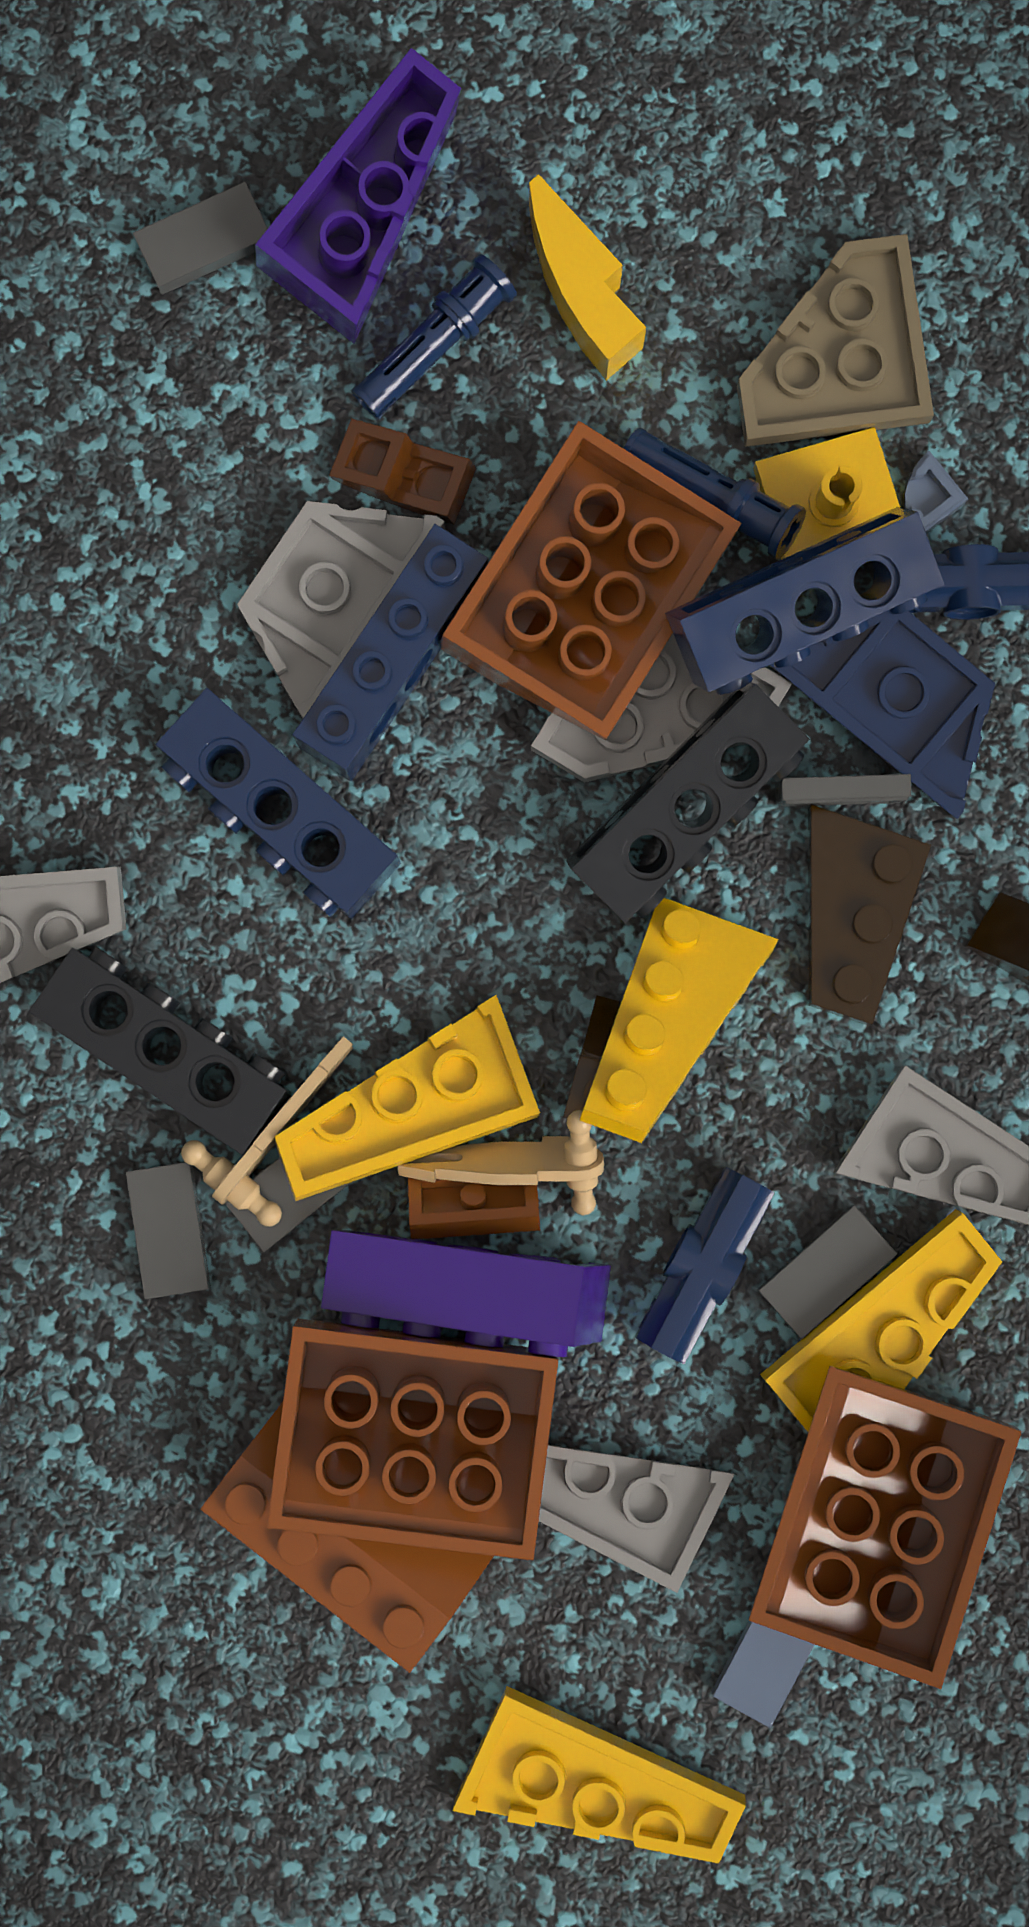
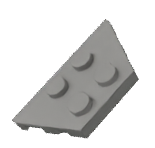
M313 501L305 503L237 603L238 608L302 719L433 525L437 524L441 528H445L442 519L432 515H425L424 519L388 515L386 510L364 507L357 510H346L340 508L337 504Z

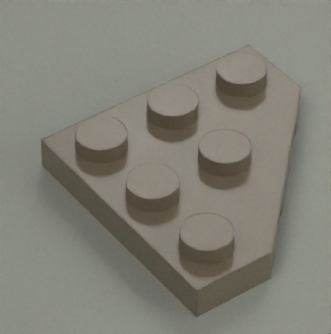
M907 234L845 242L814 286L804 294L779 326L776 334L764 350L740 376L737 383V393L745 447L849 434L875 427L876 430L928 424L931 422L934 412Z

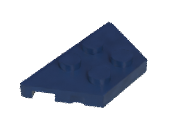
M890 610L868 619L869 628L854 637L833 641L831 636L809 646L811 654L800 662L782 668H776L774 663L770 664L774 670L791 682L900 774H911V783L953 818L958 819L964 812L966 804L964 798L973 762L976 763L982 740L981 730L985 715L989 711L995 682L909 611L901 614H891Z

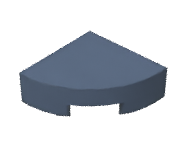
M928 451L918 461L906 482L902 507L919 513L927 534L965 505L968 498L933 454Z

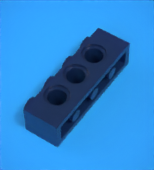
M896 507L670 610L665 615L692 682L707 692L716 690L718 695H723L745 687L753 681L751 673L774 663L776 668H782L802 661L811 654L809 646L832 636L833 641H841L864 632L869 628L868 619L890 610L891 614H901L923 605L927 601L925 593L944 585V581L919 513ZM870 561L875 569V580L869 590L858 595L854 587L855 573L861 565ZM813 588L818 601L816 610L808 619L799 621L795 614L796 600L802 592ZM756 615L760 625L758 637L751 645L740 648L736 642V629L744 618Z
M437 524L433 525L292 734L300 749L352 782L440 651L442 635L487 566L488 557Z
M208 688L197 697L155 744L168 757L167 761L161 766L168 775L188 792L198 784L211 795L215 801L208 810L235 834L243 826H246L263 841L255 851L280 874L284 876L291 867L310 883L302 893L329 917H332L340 909L347 917L352 919L401 864L395 852ZM235 753L244 758V769L237 779L231 782H219L213 778V766L222 755ZM275 794L289 797L292 801V809L286 820L274 825L266 824L260 820L259 809L267 797ZM326 835L338 840L340 850L334 862L323 867H317L307 862L306 849L314 838Z

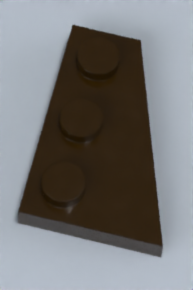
M811 804L808 807V830H810V863L808 864V888H810V929L808 930L809 1006L870 1026L873 1024L931 844Z

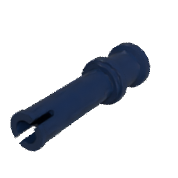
M478 254L472 260L473 269L448 293L440 291L434 297V302L432 303L434 311L395 347L362 382L350 390L359 404L376 420H380L383 414L459 339L462 341L474 339L479 334L478 325L502 301L510 303L517 296V292L510 280L489 258L483 254Z
M643 428L636 429L624 446L626 451L742 523L737 531L767 546V553L775 559H780L788 551L803 525L806 515L804 507L798 504L788 507L761 492L758 482L752 479L736 481L725 476L687 453L659 440V438L648 433Z

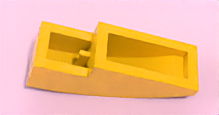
M538 174L529 182V211L534 243L543 275L558 311L581 350L607 381L643 349L646 326L615 294L620 289L623 265Z

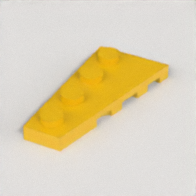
M663 898L652 913L580 1121L642 1143L684 1082L691 1068L715 1037L730 1011L734 1009L756 973L767 961L779 939Z
M497 995L477 1006L476 1010L453 1025L449 1024L429 1037L428 1041L403 1057L396 1058L377 1070L373 1076L350 1091L343 1092L274 1137V1141L294 1199L298 1201L535 1119L539 1116L540 1111Z
M955 1209L760 1375L807 1432L809 1431L829 1366L905 1389L913 1377L918 1379L932 1359L929 1356L948 1328H955L1002 1261L964 1213Z
M506 1686L455 1798L452 1811L474 1816L476 1810L508 1816L507 1822L535 1827V1822L570 1828L574 1829L573 1835L599 1840L600 1835L633 1841L634 1846L637 1848L719 1864L746 1807V1799L743 1793Z

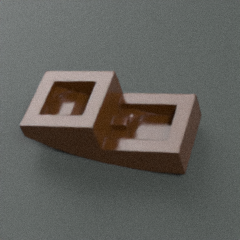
M351 418L329 476L334 481L374 498L424 516H437L444 522L455 525L476 467L469 458L415 444L406 433Z

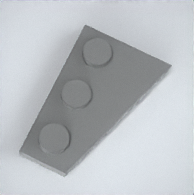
M121 866L0 876V983L67 955L72 947L79 950L126 930Z
M901 1066L833 1173L1029 1225V1146L909 1067Z
M548 1445L539 1522L678 1593L735 1474L719 1470Z

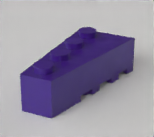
M412 48L255 244L256 266L353 344L356 342L456 116L461 87Z
M332 1230L321 1309L341 1311V1323L352 1326L379 1328L380 1318L403 1321L402 1332L406 1334L440 1338L442 1327L465 1330L464 1342L470 1344L503 1347L504 1338L510 1337L529 1340L528 1352L567 1357L568 1346L577 1347L602 1341L611 1265L592 1262L573 1265L561 1263V1260L555 1257L516 1253L504 1255L498 1254L499 1251L488 1248L453 1244L441 1246L437 1245V1242L428 1240H411V1238L353 1230Z

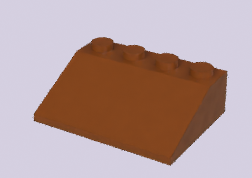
M578 421L442 635L441 650L495 684L606 741L673 634L665 613L695 599L742 523L581 421Z
M298 1318L292 1330L267 1528L534 1561L558 1357L528 1352V1347L504 1344L503 1347H489L464 1342L465 1339L444 1336L440 1338L424 1337L396 1330L359 1327Z
M829 1366L754 1600L749 1621L942 1689L1022 1431L1014 1425Z
M282 1402L200 1510L402 1668L411 1673L450 1621L494 1556L267 1528L283 1407Z

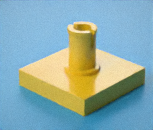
M875 427L755 461L753 467L761 492L788 507L798 504L806 510L803 525L793 544L781 557V560L891 509L900 507Z

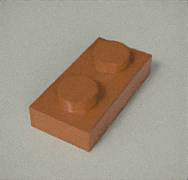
M408 1177L411 1240L540 1231L537 1185H491L436 1179V1182L433 1183Z

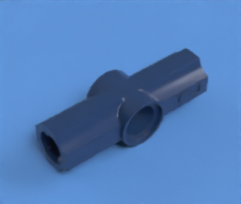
M971 544L945 549L942 554H934L944 585L925 593L927 601L909 612H944V617L950 619L972 620L998 615L1001 613V610H1029V551L998 553V548L995 546ZM875 569L873 575V582L875 580Z
M726 1166L724 1167L694 1225L689 1224L675 1246L663 1272V1276L666 1278L638 1326L639 1329L635 1335L637 1340L685 1365L716 1304L722 1305L733 1288L747 1257L744 1251L752 1235L758 1229L775 1192Z

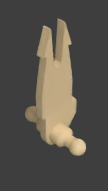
M344 1036L257 1137L236 1165L226 1157H214L206 1150L205 1145L198 1140H191L184 1144L181 1150L182 1159L185 1163L194 1165L203 1172V1182L215 1190L212 1197L221 1205L228 1201L238 1210L248 1209L256 1215L259 1223L264 1226H274L280 1221L282 1212L279 1205L264 1198L260 1194L259 1184L249 1176L275 1145L274 1137L291 1126L353 1049V1044Z
M577 1110L573 1111L567 1118L566 1123L570 1131V1137L542 1136V1142H490L457 1145L410 1161L415 1163L399 1165L398 1174L399 1176L433 1183L436 1182V1179L491 1185H538V1181L567 1182V1186L573 1190L574 1194L571 1199L573 1211L584 1216L589 1215L596 1207V1200L592 1189L597 1186L598 1176L603 1173L604 1157L603 1153L597 1149L596 1141L590 1137L592 1125L580 1121L582 1111Z

